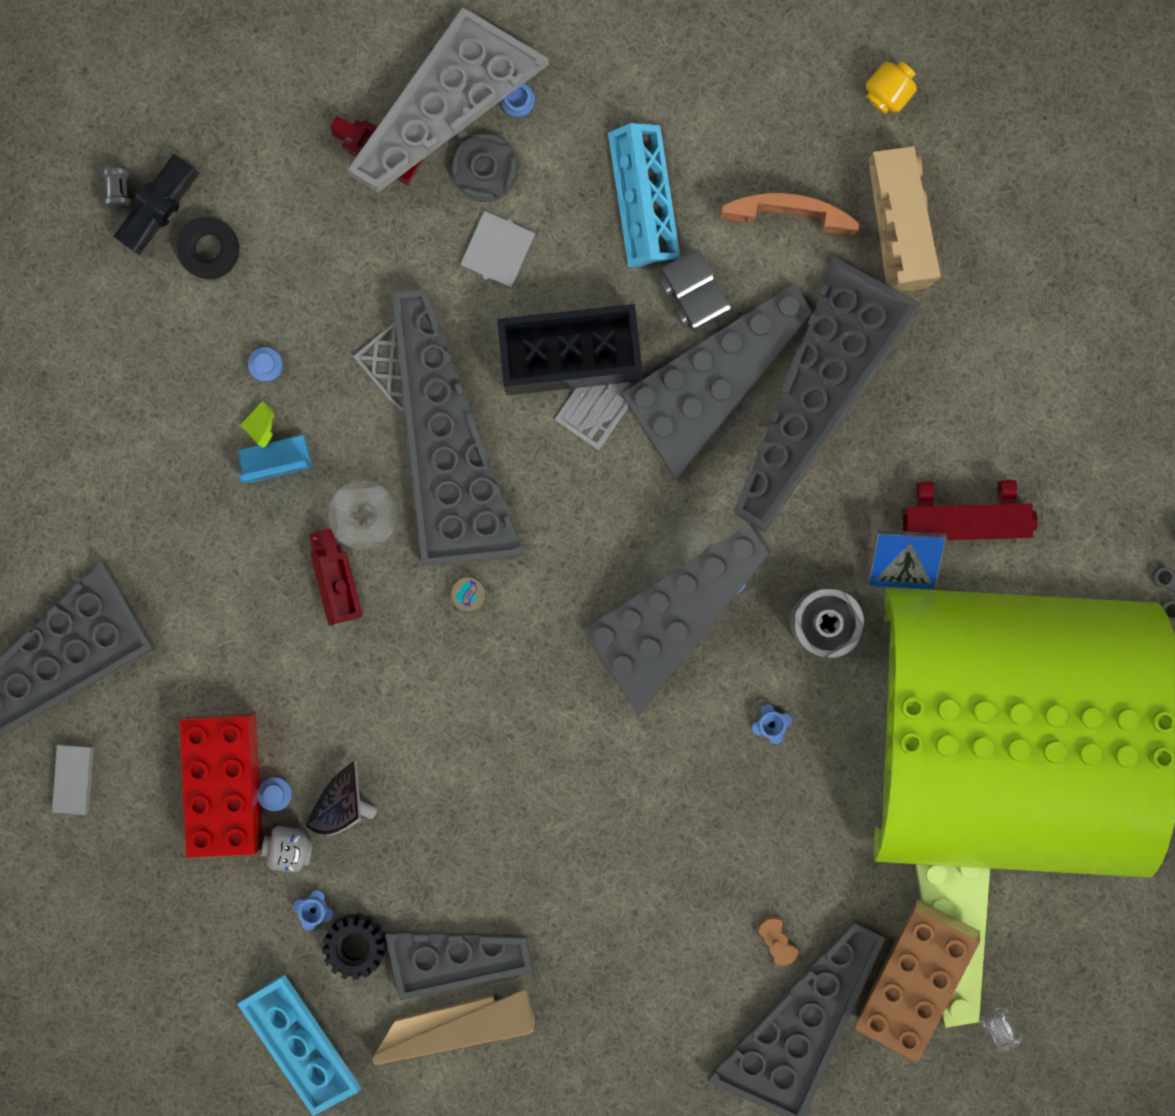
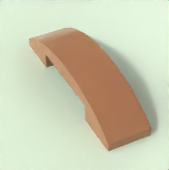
M766 193L743 197L723 205L720 212V219L747 223L754 222L757 210L821 218L820 232L855 236L859 231L860 224L850 215L831 204L807 196L786 193Z

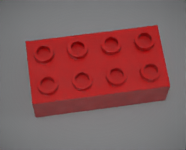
M256 713L188 716L180 719L186 858L255 855L261 850L262 846L261 804L258 801L260 783Z

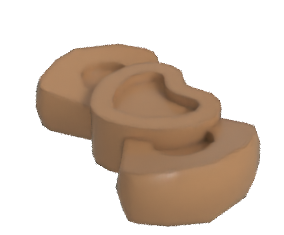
M777 916L766 917L759 924L757 933L763 937L765 944L769 946V952L773 956V963L780 966L792 964L799 954V949L788 943L787 935L782 932L783 919Z

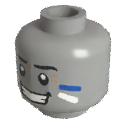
M276 826L273 828L270 837H263L260 856L267 857V866L271 870L298 873L303 865H309L313 841L307 837V833L303 829Z

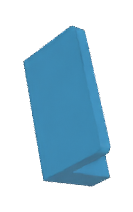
M305 435L271 442L265 448L258 445L238 450L243 472L242 475H239L241 483L249 484L313 469Z

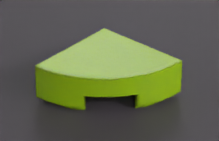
M262 401L240 425L263 448L269 443L273 434L270 431L272 419L274 420L275 418L274 412L266 402Z

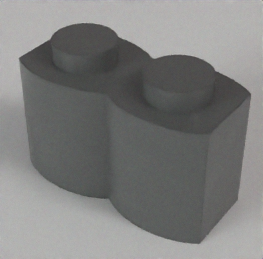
M699 249L662 267L661 273L663 277L659 279V283L666 296L670 297L673 295L679 307L675 309V312L683 327L689 325L694 332L729 313V304Z

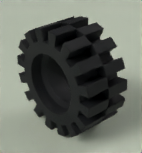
M357 913L355 916H351V914L345 915L344 918H339L331 926L324 937L323 943L325 944L322 948L323 955L326 954L324 961L327 966L329 964L332 965L331 971L334 974L337 972L342 973L341 978L347 979L348 976H352V980H358L360 976L365 978L378 968L384 957L387 944H385V932L382 933V926L379 923L375 924L373 922L374 918L370 916L365 918L360 913ZM359 934L365 938L368 950L363 957L351 958L345 954L342 942L347 935Z

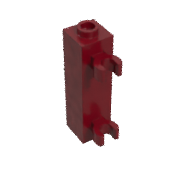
M1016 480L997 481L999 504L933 506L934 482L916 483L917 507L902 508L903 536L945 538V540L1033 538V531H1036L1038 527L1037 512L1032 510V503L1016 504Z

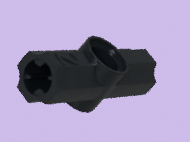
M173 154L155 180L145 184L139 190L133 201V210L113 237L140 256L159 228L165 227L170 223L168 218L173 211L175 213L178 212L180 207L179 201L200 173Z

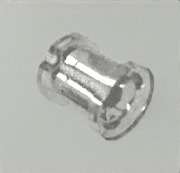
M1004 1005L991 1009L979 1019L981 1025L989 1030L995 1041L993 1046L998 1052L1009 1051L1023 1040L1022 1034L1015 1030L1008 1018L1009 1011Z

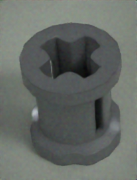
M121 168L100 170L98 177L102 180L104 199L101 200V207L112 210L132 207V199L128 198L127 179L130 178V172Z

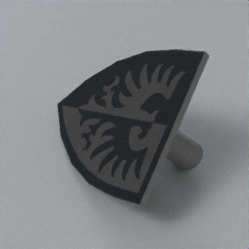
M353 761L343 768L322 792L306 825L314 833L326 836L339 834L360 821L361 816L369 819L375 817L377 813L376 806L360 801L357 761Z

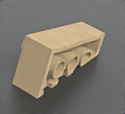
M914 146L873 152L868 159L886 285L899 292L928 288L941 275L927 211L926 191L923 190L921 182L923 174L921 157L916 156Z

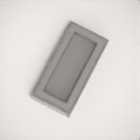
M57 745L52 813L89 814L94 746Z

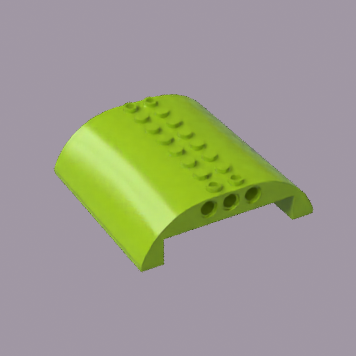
M886 587L884 622H891L883 816L882 827L875 826L874 862L1151 878L1165 858L1175 823V635L1169 617L1160 603Z

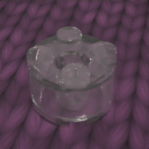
M355 481L335 492L329 506L328 519L331 530L339 542L354 549L372 550L383 547L394 538L401 526L402 511L399 501L386 487L370 481ZM365 506L367 511L373 512V518L367 519V525H365L364 520L358 519V513H362Z

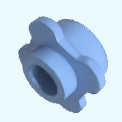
M766 704L761 707V716L758 721L752 724V731L757 736L763 735L769 738L772 744H779L783 741V734L786 728L791 725L792 718L788 713L781 714L774 710L772 705ZM770 721L775 722L774 727H769Z
M315 890L308 898L297 899L294 902L293 909L298 913L302 927L306 930H313L322 921L329 922L333 917V910L327 907L324 901L325 895L322 891ZM310 908H316V913H311Z

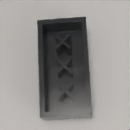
M635 304L497 319L503 384L506 395L642 381L643 371Z

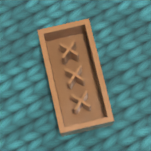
M916 899L856 1020L855 1030L918 1063L980 943V931Z

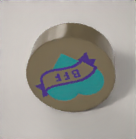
M471 577L458 580L451 591L454 605L462 611L478 609L484 603L486 597L483 584Z

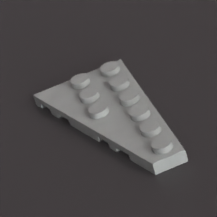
M462 7L348 168L349 175L377 193L519 88L520 85L547 67L549 59Z

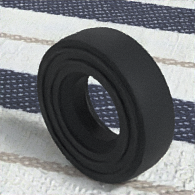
M214 217L196 218L187 223L179 233L176 244L178 258L183 267L194 276L202 279H216L229 273L235 266L239 257V241L232 228L222 220ZM206 235L215 236L221 244L219 255L211 261L201 260L195 250L198 240Z

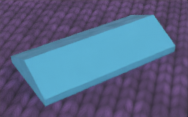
M285 975L271 980L237 1004L312 1116L358 1093L362 1089Z

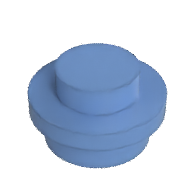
M522 84L501 100V104L508 115L518 118L524 117L532 111L535 105V96L528 85Z
M262 347L251 354L248 360V368L254 378L263 382H269L281 374L283 361L278 352L268 347Z
M268 778L258 788V801L266 810L280 811L291 801V786L283 778Z

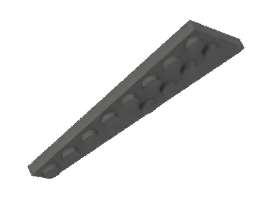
M836 257L830 264L829 275L825 285L821 287L820 298L814 313L810 315L807 323L808 328L802 344L798 346L781 390L782 395L776 410H773L764 441L760 443L757 459L751 474L747 476L734 510L738 517L748 523L753 522L756 528L764 533L921 310L920 302Z
M425 289L392 293L422 566L523 555L520 541L428 292Z
M106 561L96 564L95 568L83 580L77 582L71 588V591L47 612L46 616L31 630H28L0 657V738L156 648Z

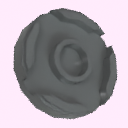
M477 133L464 142L462 141L457 146L451 159V173L456 186L466 197L478 202H492L504 197L514 187L518 178L519 162L514 149L504 138L493 133Z

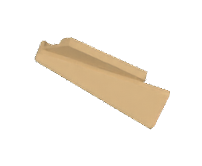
M527 989L520 990L497 1001L495 995L492 994L396 1018L380 1047L377 1049L373 1057V1064L378 1065L530 1034L534 1031L535 1020Z

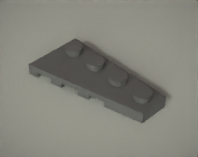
M387 931L385 933L400 1001L533 972L526 935Z

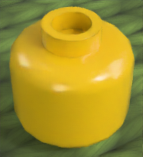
M888 61L884 62L866 82L868 94L865 97L882 113L887 114L888 111L897 113L901 111L917 91L916 83L912 80L916 73L903 61H900L897 65Z

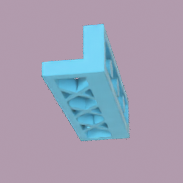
M629 123L609 132L608 138L628 267H641L653 262H673L681 258L660 125ZM642 134L650 135L652 148L650 152L643 144ZM649 167L656 174L657 183L655 185L649 180ZM654 201L661 207L662 217L660 219L654 213ZM660 235L666 241L668 253H660L658 242Z

